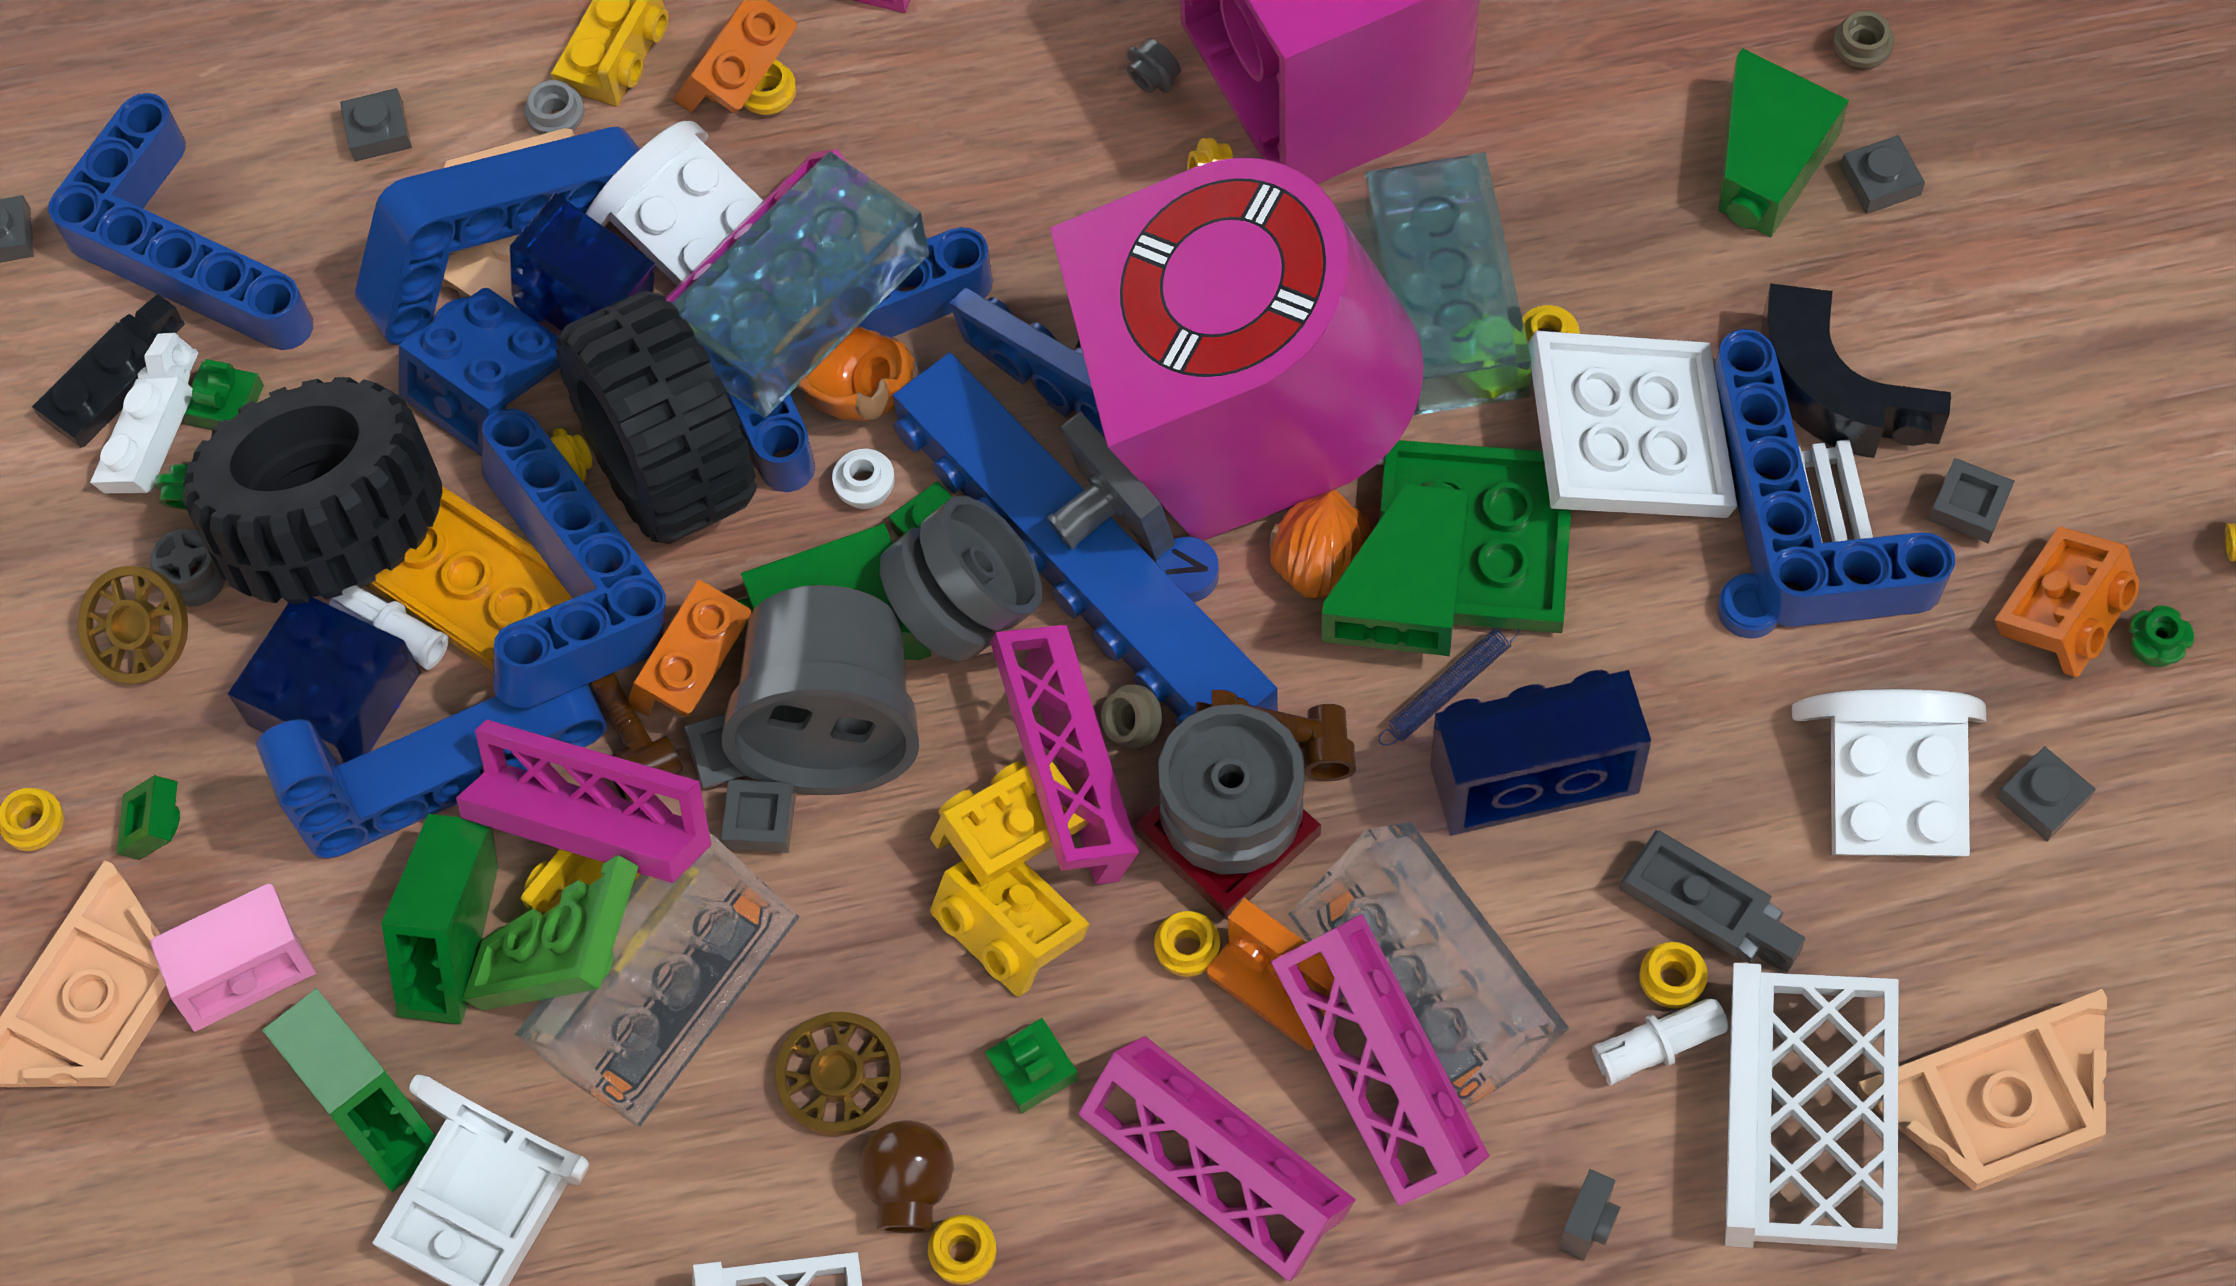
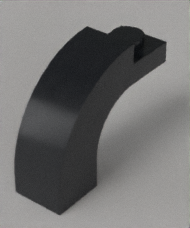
M1770 284L1762 317L1761 333L1771 341L1775 349L1791 418L1800 427L1833 447L1836 446L1837 441L1850 439L1853 454L1875 458L1881 437L1891 438L1901 444L1910 446L1940 443L1950 414L1951 392L1883 384L1857 374L1842 361L1831 341L1829 327L1833 291Z

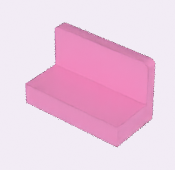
M272 884L263 885L151 940V946L169 995L194 1032L316 974L310 956L292 929L280 897Z

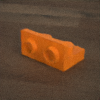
M742 0L672 100L690 113L695 110L704 97L713 103L717 101L732 113L739 112L796 30V21L767 0Z
M2058 526L1994 619L2000 636L2057 653L2063 673L2075 678L2079 677L2089 660L2096 658L2103 650L2107 634L2120 614L2130 609L2137 598L2139 578L2136 575L2128 546Z
M698 579L633 683L628 698L632 708L649 717L657 702H660L682 716H690L746 626L751 610Z
M1243 898L1228 916L1229 941L1207 967V977L1302 1048L1308 1051L1313 1050L1315 1045L1271 963L1272 960L1307 942L1249 900ZM1319 952L1297 963L1309 989L1330 997L1335 977L1323 954ZM1343 996L1342 1002L1348 1004L1345 996ZM1320 1009L1321 1012H1322V1014H1323V1016H1325V1012H1326V1011Z

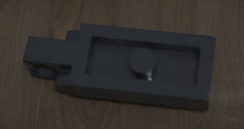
M157 294L136 311L135 317L128 314L120 319L119 323L116 322L32 406L38 417L80 448L85 447L123 409L124 399L132 389L135 380L138 379L137 374L146 367L144 355L157 334L177 333L185 325L177 308Z

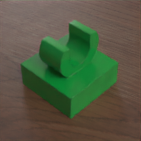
M206 359L205 362H201L191 385L193 388L192 398L183 419L186 425L212 430L223 419L230 421L237 416L238 409L251 401L257 403L264 384L258 373L234 369L232 364Z
M1043 1017L985 1051L987 1061L1021 1114L1079 1080L1077 1070Z

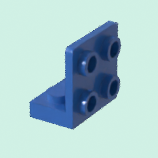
M482 288L399 344L398 395L482 457V429L485 419L497 410L506 409L507 404L561 367L556 356V340L558 336L491 289Z

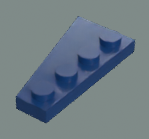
M966 287L949 302L962 337L968 345L1021 385H1024L1032 378L1035 388L1047 401V404L1065 418L1073 410L1077 413L1081 411L1105 438L1082 348L1070 349L1058 342L1053 334L1043 325L1037 322L1029 325L1014 316L1010 309L997 298L990 297L987 300Z

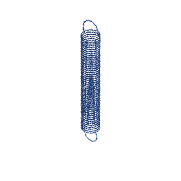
M1501 628L1498 630L1492 629L1488 635H1485L1472 649H1469L1465 655L1460 657L1456 663H1453L1449 669L1433 681L1426 690H1423L1419 696H1416L1412 702H1409L1405 708H1402L1398 714H1395L1389 720V726L1399 738L1390 729L1385 731H1390L1397 740L1405 741L1428 718H1431L1435 712L1440 710L1451 698L1456 696L1458 692L1509 649L1514 638L1511 639L1509 646L1507 639L1499 631ZM1497 632H1499L1503 636L1508 646H1506L1504 640L1501 638L1500 635L1497 634ZM1495 635H1498L1503 643ZM1479 648L1487 655V657L1484 656V654L1479 650ZM1474 652L1477 653V655L1483 660V662L1475 655ZM1472 654L1480 661V663L1477 662V660L1472 656ZM1469 656H1471L1478 665H1476ZM1467 658L1470 659V661L1476 666V668L1469 662ZM1463 662L1470 668L1471 671L1467 669ZM1460 664L1464 666V668L1469 672V674L1462 668ZM1454 671L1458 673L1462 680L1455 674ZM1449 674L1455 679V681H1456L1457 683H1455V682L1453 681V679L1449 676ZM1447 677L1451 679L1455 686L1448 680ZM1440 683H1442L1445 686L1448 692L1441 686ZM1390 722L1392 723L1394 728L1400 733V735L1392 728ZM1381 735L1379 736L1378 741H1379V743H1380L1381 745H1390V744H1382V743L1380 742V737H1381Z

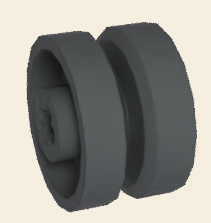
M953 496L929 514L921 523V528H911L892 543L881 555L879 573L885 594L899 619L918 641L935 654L954 662L967 661L974 658L991 645L990 641L995 632L1011 630L1034 613L1042 602L1041 579L1036 564L1022 539L1004 518L985 503L969 496Z
M1242 704L1215 705L1188 716L1167 737L1158 760L1161 825L1172 847L1194 866L1218 874L1250 873L1275 862L1294 842L1303 818L1305 783L1303 754L1291 731L1267 712Z

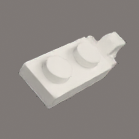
M176 333L157 334L144 355L146 367L137 374L138 379L135 380L132 389L124 399L123 410L109 441L101 451L99 464L90 482L104 494L148 493L153 488L155 477L160 472L192 398L193 388L188 385L190 371L199 353Z

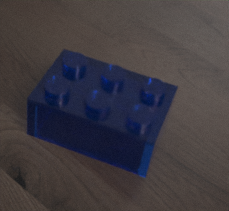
M1594 670L1579 675L1572 683L1549 688L1540 684H1532L1514 690L1505 698L1481 702L1479 699H1464L1447 706L1444 711L1435 713L1430 764L1450 836L1639 794L1652 740L1629 670L1609 674L1606 670Z

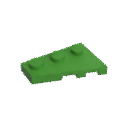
M617 855L602 865L601 875L603 877L590 885L580 880L575 881L562 890L560 903L543 914L532 908L483 939L462 1000L484 1011L600 989L602 981L608 975L613 964L612 949L639 866Z

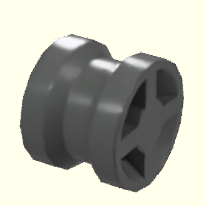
M180 529L168 533L156 543L151 553L152 569L165 575L176 586L186 606H198L213 600L221 592L226 582L215 568L198 531ZM196 563L198 569L192 574L191 568Z

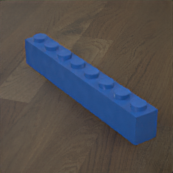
M951 352L893 394L898 419L894 422V428L905 445L913 452L922 449L934 461L932 466L936 475L952 493L961 490L966 496L985 503L1006 520L1024 542L1036 564L1038 573H1041L1053 586L1052 594L1060 607L1073 619H1076L1079 615L1084 618L1094 629L1092 634L1100 649L1115 662L1122 658L1136 673L1134 675L1136 684L1150 689L1157 697L1159 704L1164 702L1178 717L1176 718L1177 726L1188 716L1196 713V702L1212 704L1211 690L1230 691L1235 693L1237 697L1244 698L1249 705L1278 711V688L1112 517L1079 542L1073 550L1061 540L1046 518L1050 514L1056 513L1084 489Z

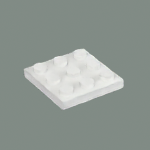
M1536 331L1528 342V350L1551 509L1728 518L1736 509L1737 502L1710 343Z

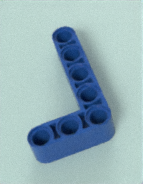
M143 93L127 99L49 201L48 212L70 251L92 264L269 347L288 350L302 345L312 333L313 318L293 279L286 274L143 209L182 158L186 148V141L166 101L160 96ZM284 309L283 311H281V312H279V313H277V314H274L275 312Z
M609 127L395 181L380 194L375 205L355 289L356 299L387 341L394 345L401 344L431 323L451 252L583 218L601 189L640 148L625 129Z
M964 227L950 229L727 318L712 329L708 338V347L715 372L720 377L727 391L726 395L732 408L736 411L741 424V432L747 440L749 450L762 479L769 487L776 491L792 492L806 486L814 476L815 462L807 430L784 382L802 373L804 361L813 345L829 335L830 332L842 337L853 324L892 338L953 313L949 302L965 287L986 298L991 291L993 278L987 242L981 233ZM962 264L972 265L971 267L965 269L955 268L958 265ZM903 287H917L914 290L907 292L899 291ZM849 309H862L857 313L842 314ZM795 331H806V332H804L803 334H801L800 336H795V337H788V336H787V335L790 334L791 332H795ZM741 353H747V354H749V355H747L746 357H744V358H742V359H738V360H732V359H730L731 357L735 356L736 354H741ZM772 401L766 407L751 408L758 402ZM780 450H795L786 457H773Z
M1741 329L1728 334L1719 347L1714 370L1736 501L1753 574L1758 575L1760 584L1758 595L1764 613L1766 614L1770 610L1779 619L1777 624L1798 627L1916 614L1931 610L1938 604L1955 566V554L1950 544L1942 537L1922 532L1822 543L1775 349L1766 336L1754 330ZM1735 367H1743L1750 370L1751 372H1743L1736 369ZM1746 419L1757 420L1763 423L1764 425H1754L1752 423H1749ZM1758 473H1769L1778 480H1768L1761 477ZM1770 527H1781L1788 530L1792 535H1781L1774 532ZM1910 568L1925 571L1930 578L1918 576ZM1847 575L1863 578L1868 584H1857L1851 581ZM1794 582L1802 586L1806 591L1791 590L1783 583Z
M507 408L495 411L483 422L482 475L572 597L568 601L506 626L495 637L493 659L494 692L507 705L528 708L649 658L663 636L666 594L660 583L538 422L530 414L519 409Z
M586 684L528 708L512 707L503 703L495 696L339 766L314 725L307 720H290L275 725L259 737L256 747L279 805L312 854L318 858L328 859L350 853L424 820L428 814H437L457 805L456 797L484 773L475 729L486 720L584 748L603 736L607 729V724L589 684ZM503 748L507 765L528 771L510 750Z

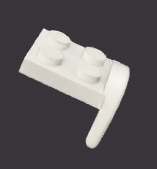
M681 121L655 136L612 176L586 211L577 230L575 243L582 250L589 249L610 220L678 286L763 200L704 144L709 135L697 123Z
M1880 689L1821 694L1799 700L1792 705V719L1794 721L1831 719L1832 855L1970 856L1968 721L1975 723L1986 722V704L1981 699L1968 694L1949 691Z
M416 1075L410 1083V1092L415 1098L446 1120L372 1244L379 1250L447 1286H509L567 1184H581L589 1170V1162L585 1157L550 1143L488 1111L432 1078Z

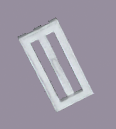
M1850 439L1837 441L1836 446L1832 448H1826L1825 443L1812 444L1811 450L1801 451L1799 446L1808 487L1809 482L1805 468L1815 467L1832 542L1846 541L1848 538L1830 467L1831 464L1837 465L1854 540L1873 538Z

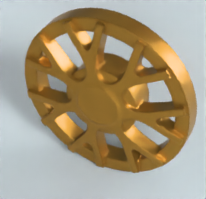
M121 566L105 572L91 584L80 605L78 634L82 649L93 667L113 681L135 684L158 679L175 665L187 642L188 615L180 592L165 575L149 567ZM133 575L135 599L126 600L120 579ZM110 585H112L113 593L107 590ZM155 585L165 596L156 608L148 603V597ZM101 595L114 603L107 617L95 612ZM172 615V635H165L159 632L160 617ZM93 619L99 622V626L94 629ZM106 631L114 645L100 652L94 636ZM154 641L165 654L156 665L153 663L147 647L152 645ZM125 650H135L132 674L120 670ZM110 656H112L111 664L106 660Z
M850 1012L825 1013L802 1023L785 1040L775 1065L776 1089L787 1113L804 1128L829 1136L853 1134L876 1123L892 1106L901 1082L900 1059L890 1036L873 1020ZM838 1026H849L845 1034H841ZM832 1027L837 1045H831L819 1051L812 1034L821 1029ZM857 1028L873 1036L869 1045L860 1055L854 1049L848 1047ZM808 1039L809 1048L799 1046L803 1040ZM881 1043L885 1050L874 1052L877 1045ZM793 1053L813 1059L810 1074H801L787 1070ZM889 1058V1076L866 1078L864 1065ZM786 1078L797 1082L787 1088ZM814 1085L820 1096L801 1110L790 1096L808 1086ZM887 1085L884 1092H882L878 1087ZM862 1088L871 1091L879 1098V1101L866 1113L852 1100ZM829 1101L845 1103L844 1121H823L825 1109ZM818 1111L816 1119L809 1116L811 1113ZM853 1113L859 1116L857 1118L851 1119V1115Z

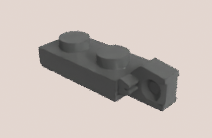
M1655 830L1621 880V891L1733 957L1737 955L1740 959L1751 963L1757 955L1760 959L1788 973L1802 951L1805 937L1779 922L1783 912L1770 903L1771 895L1660 830Z

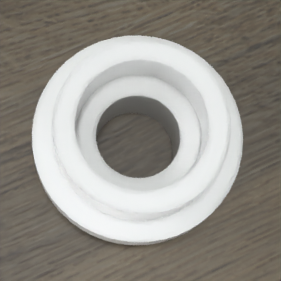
M857 449L845 454L836 463L832 473V482L837 496L843 502L858 509H871L879 506L889 496L894 487L895 475L892 464L885 455L872 449ZM860 472H873V475L864 481H857L852 478Z

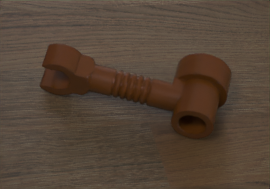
M615 673L588 683L593 695L598 698L626 747L611 756L673 774L683 770L680 758L667 736L652 742L618 684ZM613 781L621 798L634 802L626 794V792L615 781Z
M1211 690L1212 704L1196 702V713L1215 705L1242 704L1271 714L1291 731L1296 742H1300V747L1303 748L1304 774L1310 779L1316 781H1338L1346 779L1356 772L1355 745L1347 737L1346 710L1340 705H1317L1307 711V717L1249 705L1244 698H1239L1235 693L1226 690Z

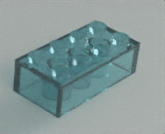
M829 151L673 302L681 318L686 319L693 329L694 336L699 344L703 345L711 359L710 363L717 376L720 377L726 391L766 418L929 255L921 212Z
M1486 152L1365 171L1366 211L1378 270L1414 323L1422 348L1423 382L1413 416L1529 397L1531 356ZM1490 391L1501 393L1495 399L1489 397Z

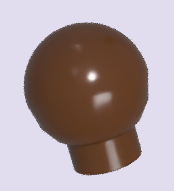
M912 1120L889 1123L876 1131L863 1148L859 1170L863 1189L871 1201L878 1205L877 1230L902 1234L932 1231L933 1206L938 1204L949 1190L954 1170V1161L950 1147L945 1139L934 1128L924 1123Z

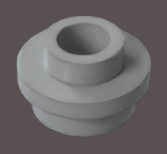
M548 80L534 87L525 105V115L528 124L539 135L563 128L573 129L574 131L582 122L585 112L580 94L568 84L558 80ZM561 110L558 113L550 114L552 111Z

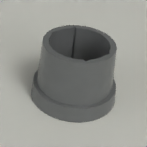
M830 585L796 587L774 594L762 601L753 610L748 620L739 686L730 696L727 705L721 741L724 753L729 761L742 773L756 781L793 783L796 793L811 795H840L869 790L896 779L908 770L918 755L919 736L916 709L906 689L902 624L895 611L882 600L870 594L851 588Z

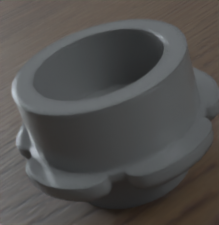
M1148 38L1138 49L1132 46L1127 52L1128 58L1132 62L1127 67V72L1141 89L1148 93H1152L1156 88L1162 92H1169L1171 90L1172 80L1181 72V68L1176 58L1166 47L1158 41Z

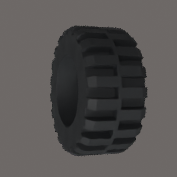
M640 291L574 321L563 328L556 340L557 361L561 365L560 373L563 383L568 389L573 410L577 413L582 425V431L596 455L599 466L609 479L611 488L619 501L621 500L626 507L628 515L634 523H638L641 532L646 537H650L653 542L671 544L748 506L756 492L757 485L754 482L756 474L749 458L751 453L747 440L743 437L740 429V421L735 409L732 408L728 400L727 391L720 377L715 373L710 363L711 359L703 345L699 344L694 336L693 329L686 319L681 318L678 309L671 301H666L665 296L660 293Z
M334 377L332 382L323 383L320 379L303 381L301 387L290 390L283 387L269 392L270 397L258 403L251 401L239 408L238 415L230 421L223 419L212 429L211 439L209 441L202 440L194 451L192 462L188 464L183 483L185 488L183 493L185 507L221 578L227 580L229 586L237 591L265 602L278 603L281 598H284V600L291 604L309 603L310 597L322 596L326 600L343 595V589L356 584L361 588L375 581L376 574L386 568L390 571L405 560V553L410 548L416 550L426 538L427 527H433L440 508V500L443 493L442 481L412 410L408 408L405 400L398 394L365 379L359 384L350 377Z

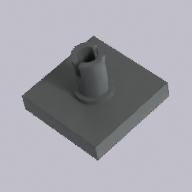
M1080 411L1061 426V429L1078 470L1091 485L1056 513L1050 514L1046 519L1061 540L1073 550L1079 542L1115 514L1157 560L1175 545L1161 503L1145 484L1139 481L1108 448L1105 438Z

